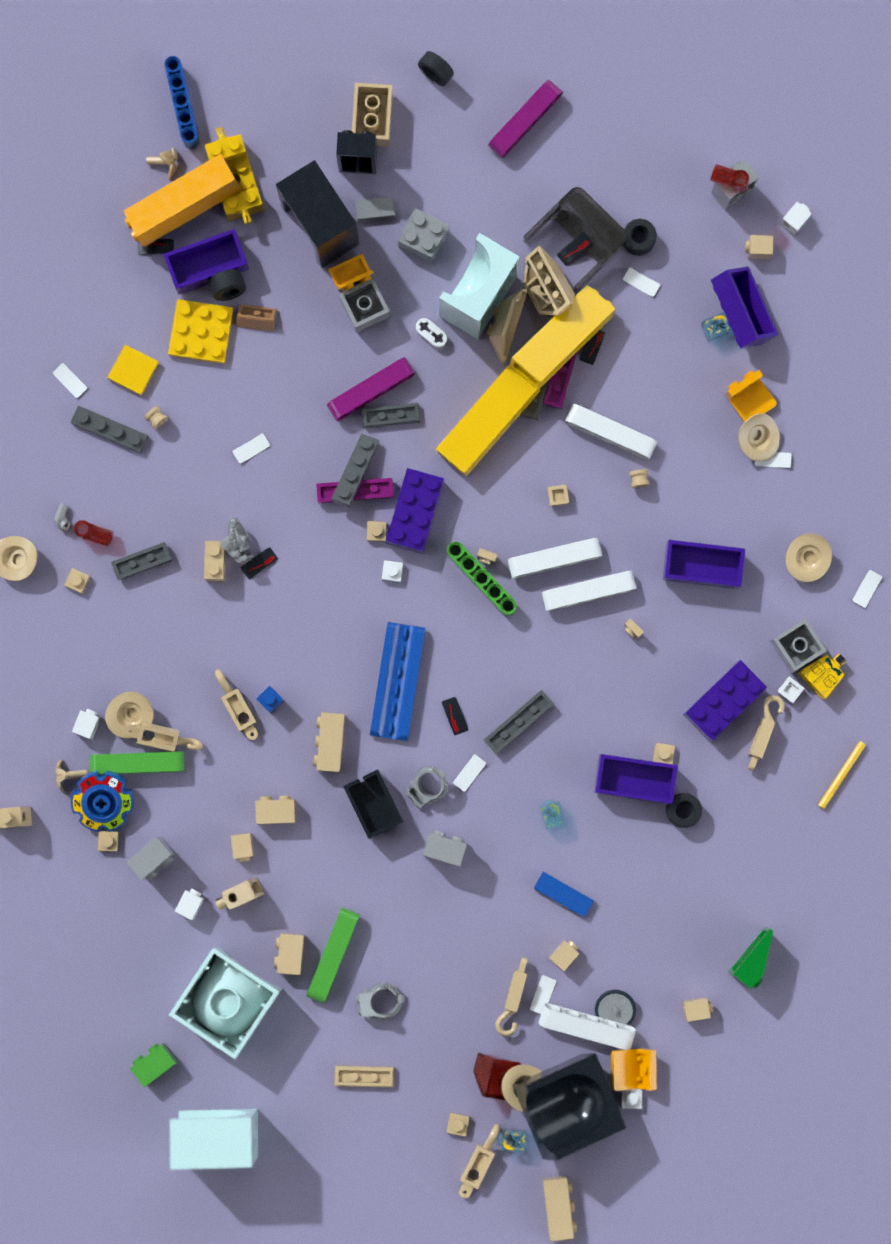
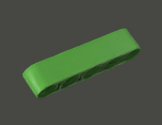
M460 542L450 543L447 548L449 559L502 615H513L517 608L515 600ZM458 547L461 553L458 556H453L450 553L451 548ZM472 561L474 567L471 570H467L463 566L464 562ZM478 575H485L487 581L484 584L478 583L476 580ZM496 588L500 591V595L494 598L490 596L489 591ZM505 602H510L513 605V610L507 612L503 609L502 605Z
M184 752L90 755V772L98 771L99 774H105L106 771H112L117 774L185 771Z
M343 907L341 908L306 997L323 1004L325 1003L360 914Z

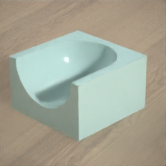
M479 233L475 242L474 256L458 286L452 294L443 291L439 297V317L478 340L491 320L495 306L500 305V301L504 299L517 278L519 256Z
M216 946L211 950L169 1015L236 1059L282 988L254 974L230 957L224 949Z
M258 1108L179 1110V1119H170V1169L252 1167L258 1158Z

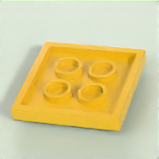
M177 299L168 355L225 364L234 311L233 307Z

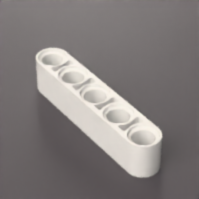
M572 404L565 419V423L646 460H650L657 441L651 437L576 404Z
M591 538L508 559L511 577L519 578L597 559L603 555L599 539Z
M630 570L542 592L546 611H552L634 591L637 587L633 572Z
M549 1003L543 1005L539 1019V1025L542 1027L624 1050L631 1049L636 1029L632 1026Z

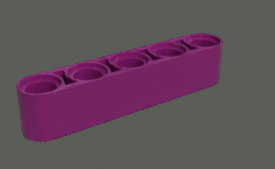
M548 79L491 139L488 146L501 158H504L558 101L563 91Z
M403 357L327 403V407L335 420L340 421L415 375V372L406 357Z

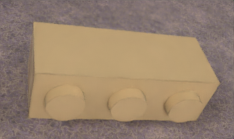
M321 712V717H317V728H320V734L315 739L318 755H314L313 766L317 767V771L341 773L345 714Z
M566 1175L543 1178L550 1241L574 1239L573 1233H577L576 1221H572L571 1213L575 1212L573 1200H569V1193L572 1192L571 1180L567 1181Z

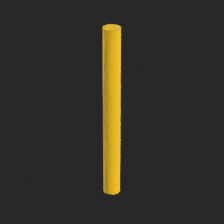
M859 741L819 802V807L822 809L826 808L866 744Z

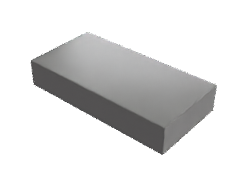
M393 197L355 201L358 221L395 217Z

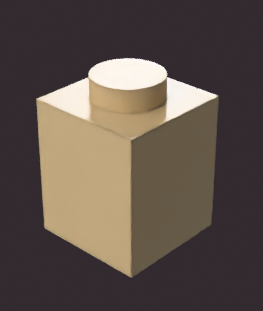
M750 235L748 241H745L744 251L748 253V259H770L773 255V236Z
M252 833L231 836L233 859H238V862L250 861V857H254Z
M563 940L549 958L565 971L579 955L576 951L578 947L571 940L568 943Z
M706 997L682 1001L687 1022L711 1018L710 1013H713L712 1003Z

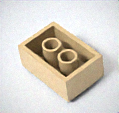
M355 83L352 131L354 133L369 131L376 134L377 146L390 147L392 85Z

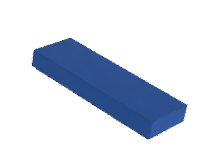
M544 871L534 886V889L583 917H585L594 901Z

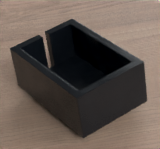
M350 130L338 132L336 156L339 172L356 173L357 157H360L359 173L376 174L378 154L376 134L369 131L354 133Z
M378 769L363 776V782L357 779L343 786L368 839L404 822Z

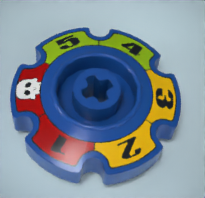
M93 771L78 781L77 786L80 789H74L72 792L71 808L73 814L77 813L81 816L79 819L80 824L92 831L99 832L100 828L104 827L110 832L126 823L128 819L126 813H132L134 807V794L132 789L125 788L126 780L122 776L112 771H106L105 775H100L98 771Z

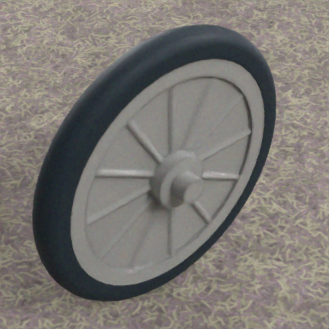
M609 990L598 998L595 1004V1015L630 1025L636 1015V1005L628 993L621 990Z

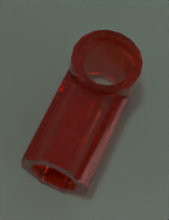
M716 164L710 181L730 187L735 192L742 193L748 188L749 174L744 170L736 171ZM743 179L745 182L743 184L736 183V180Z
M80 520L74 525V532L79 538L109 547L114 531L91 524L85 520ZM82 525L88 526L86 534L79 533V528Z

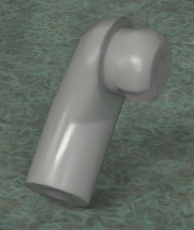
M60 503L54 521L57 527L65 532L71 528V524L65 516L69 506Z

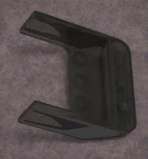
M580 187L572 188L523 236V242L527 244L551 220L556 221L573 239L582 232L587 234L593 244L585 250L597 261V264L574 286L576 294L614 257L627 239L626 231Z

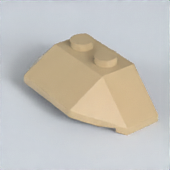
M538 246L525 257L524 287L528 290V295L540 315L559 316L573 304L575 293L560 266L541 246Z
M523 289L501 300L500 305L495 306L493 317L496 318L494 324L490 323L487 334L490 335L489 341L500 362L506 365L528 293L527 289Z

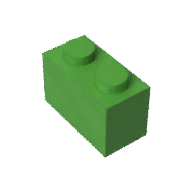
M156 1043L148 1049L150 1054L144 1058L141 1055L132 1062L134 1066L130 1070L143 1087H146L178 1062L164 1043L160 1046Z

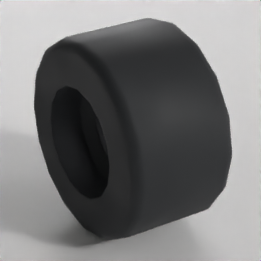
M639 218L630 221L624 228L622 235L624 248L632 255L640 256L647 254L655 245L656 229L646 219ZM635 231H642L646 234V241L641 244L636 243L632 240V234Z
M236 269L221 271L209 280L213 297L217 301L232 300L242 295L246 290L242 273Z
M680 793L673 797V804H667L666 815L674 826L688 828L694 826L700 820L702 806L695 796L689 793ZM681 803H686L691 807V814L687 818H681L677 814V807Z

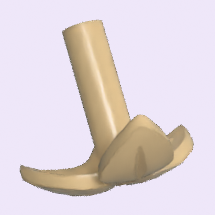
M172 147V152L164 151L159 154V157L146 158L147 164L169 165L168 179L174 176L177 169L175 161H178L177 152L174 147Z
M59 760L55 768L56 783L60 791L66 793L62 782L66 779L82 778L87 774V770L66 772L61 769L63 760Z

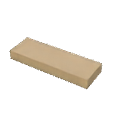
M335 1065V1086L393 1087L394 1067Z

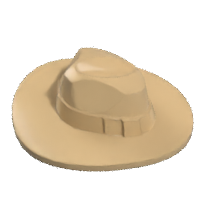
M764 413L753 415L747 419L741 426L738 434L740 448L748 458L754 461L761 462L771 458L776 453L780 442L779 430L775 421Z
M813 533L798 536L792 541L786 553V566L789 573L795 579L802 582H812L821 578L829 569L832 561V550L828 541L822 536Z
M9 536L1 539L0 576L11 581H20L29 577L37 563V549L30 540L20 536Z
M134 691L124 692L116 696L108 705L105 714L108 728L113 734L121 738H133L125 734V727L128 724L141 726V722L152 724L154 718L153 707L144 695Z
M517 1065L507 1071L502 1081V1092L511 1107L523 1112L513 1085L542 1071L531 1065Z

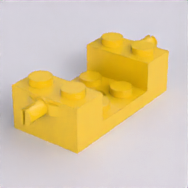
M220 127L221 134L219 128H216L218 140L205 144L208 158L211 160L222 154L233 175L240 177L238 184L241 191L222 201L227 219L231 221L243 217L244 224L248 225L247 217L249 224H251L250 215L264 211L241 134L226 137L223 127Z

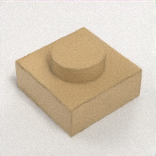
M567 485L547 487L550 507L569 504Z
M367 521V541L386 542L387 522Z
M479 548L477 558L480 559L479 562L490 565V563L495 564L498 554Z
M72 568L64 586L83 594L91 576Z
M631 618L624 624L626 628L624 631L631 638L635 637L638 639L644 633Z
M655 743L653 762L672 764L675 746Z
M99 831L98 851H118L119 832Z
M450 1112L446 1133L466 1137L469 1116Z

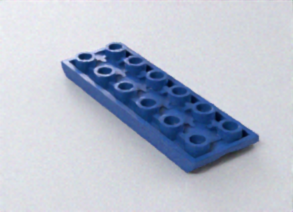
M392 622L387 623L370 736L408 741L425 627Z

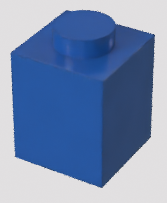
M270 685L256 698L270 714L285 701Z

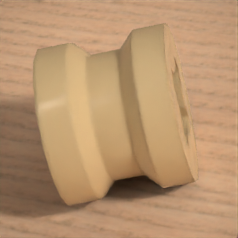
M155 406L144 416L147 421L151 422L153 429L159 428L168 420L167 415L161 412L159 406Z
M647 469L629 472V476L632 478L631 488H642L650 485V481L647 480Z

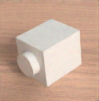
M796 202L783 217L780 224L795 235L812 213L809 212L810 210L806 205Z
M87 709L86 712L80 710L72 732L93 740L101 718L97 717V712Z
M195 889L185 890L175 912L194 920L204 901V898L201 897L202 893Z

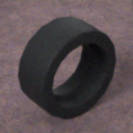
M427 51L418 62V66L425 76L440 86H445L454 75L451 66L434 52Z

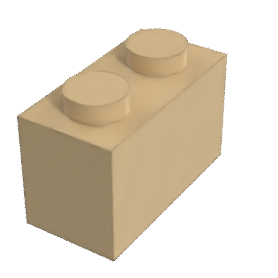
M205 541L204 580L206 582H225L226 550L222 548L221 541Z
M272 796L260 797V800L255 801L256 824L296 823L295 799H291V796H279V800H272Z
M281 933L280 937L276 938V949H279V954L274 959V968L277 969V973L301 975L305 935Z

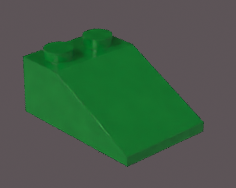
M767 927L763 928L728 971L740 983L751 990L753 987L757 988L763 981L761 977L765 972L773 930Z

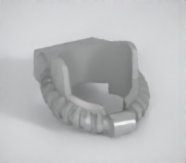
M232 517L229 520L228 536L221 541V546L237 563L241 562L243 564L251 561V558L254 557L253 553H246V550L250 548L248 545L251 542L250 537L239 519Z
M431 766L420 768L415 774L414 780L410 782V787L405 790L407 797L414 801V805L417 808H421L425 804L430 805L432 801L441 800L448 791V782L445 778L447 774L443 769L438 770V768ZM425 773L437 774L441 779V790L438 794L432 795L423 790L421 779Z
M388 983L374 985V987H371V990L365 989L363 993H359L356 996L357 1003H360V1008H358L359 1016L362 1015V1018L367 1017L369 1020L374 1018L381 1021L390 1020V1018L392 1019L394 1016H397L396 1014H399L403 1006L402 1003L405 1002L404 994H401L400 990L394 985ZM389 990L397 996V1004L394 1010L387 1014L377 1012L372 1004L375 992Z

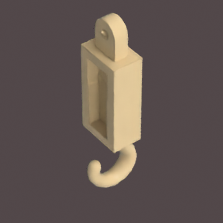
M217 669L215 676L226 694L221 697L238 730H243L248 739L255 740L258 737V731L254 723L257 721L239 689L237 688L233 691L222 671ZM240 713L248 714L249 721L246 724H241L238 721Z
M768 696L763 702L765 718H762L748 753L751 756L748 770L753 771L758 759L763 758L776 723L770 714L769 703L771 701L778 702L780 706L778 713L781 714L784 711V701L779 696Z
M141 722V726L128 724L125 727V734L129 737L137 738L138 744L175 752L176 745H187V748L192 750H201L203 748V744L199 740L178 737L179 730L146 722ZM145 730L154 732V737L152 739L145 738L143 732Z
M525 957L521 958L518 970H514L504 1006L506 1010L495 1022L496 1031L502 1036H511L517 1029L516 1022L512 1024V1028L508 1031L502 1029L501 1023L518 1010L527 973L524 971L528 958Z
M499 1124L493 1126L484 1145L477 1143L460 1178V1181L463 1182L459 1190L462 1198H468L474 1188L478 1190L495 1156V1151L491 1150L499 1134ZM470 1170L478 1171L479 1177L477 1180L468 1178Z

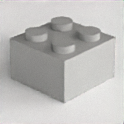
M746 159L741 163L739 161L730 167L731 170L725 174L723 172L715 179L716 182L713 184L714 187L711 194L724 210L753 190L757 184L759 175Z
M415 208L398 240V247L427 262L433 263L449 231V224Z
M373 278L339 294L340 301L356 333L390 317V311Z
M806 618L770 641L790 673L795 672L827 651Z
M434 830V833H429L423 855L460 867L467 844L463 843L464 839L456 836L449 839L445 837L446 833Z
M155 837L126 863L141 880L149 881L159 874L158 870L161 867L166 868L174 861L173 857L176 854L162 837Z

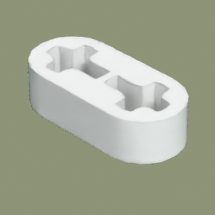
M427 318L417 321L416 332L431 346L440 349L446 345V334ZM420 324H428L427 328L431 332L429 333L426 330L420 331ZM434 334L437 337L441 335L443 342L435 343V337L432 335Z

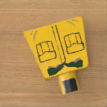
M837 654L832 660L825 655L800 670L798 674L824 700L843 678L844 673L839 668L847 661L841 654Z

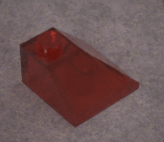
M478 1053L473 1073L481 1095L487 1098L506 1100L502 1092L503 1078L508 1070L520 1065V1062L490 1054Z

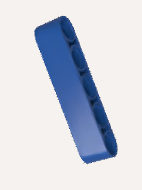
M170 56L165 60L164 66L180 136L186 148L194 149L199 145V135L184 70L180 59L176 56ZM171 65H178V68L175 70L169 69ZM181 82L182 85L180 87H174L175 83ZM180 100H186L184 105H178ZM185 117L190 118V121L187 123L181 122ZM188 135L195 136L191 141L186 140Z

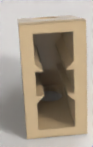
M31 807L0 808V829L32 826Z
M257 877L223 891V896L215 901L219 910L227 907L231 910L263 896L264 892Z

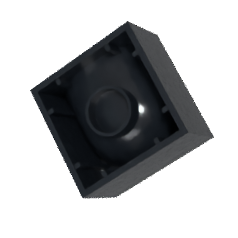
M315 160L276 183L282 209L285 213L292 210L313 245L317 262L321 268L359 245L355 220Z
M596 1053L580 1054L513 1085L543 1160H560L626 1129Z

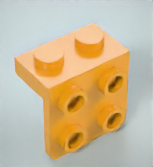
M363 254L328 269L337 290L342 289L343 292L353 288V283L357 281L361 284L370 280V275L374 273L373 270L369 269Z
M751 370L743 376L744 380L739 383L735 381L728 386L729 390L725 394L743 422L753 415L765 414L777 404L761 381L763 374L760 370L756 372Z
M635 1048L612 1051V1090H657L656 1050Z

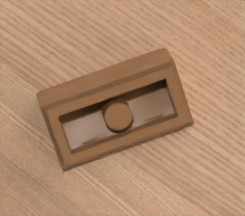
M240 304L237 313V327L273 332L277 309Z

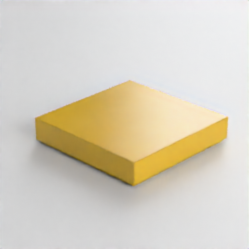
M124 345L107 378L142 396L159 361Z

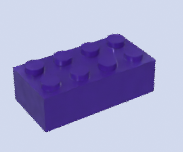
M235 229L163 254L178 295L209 284V280L221 271L236 269L244 272L249 270Z
M749 266L725 270L710 280L740 349L762 345L779 335Z
M407 468L386 538V544L423 554L444 484V478Z
M668 540L666 543L662 580L739 589L742 586L745 548Z
M739 660L683 715L711 742L768 687Z
M600 754L594 793L673 804L678 765Z

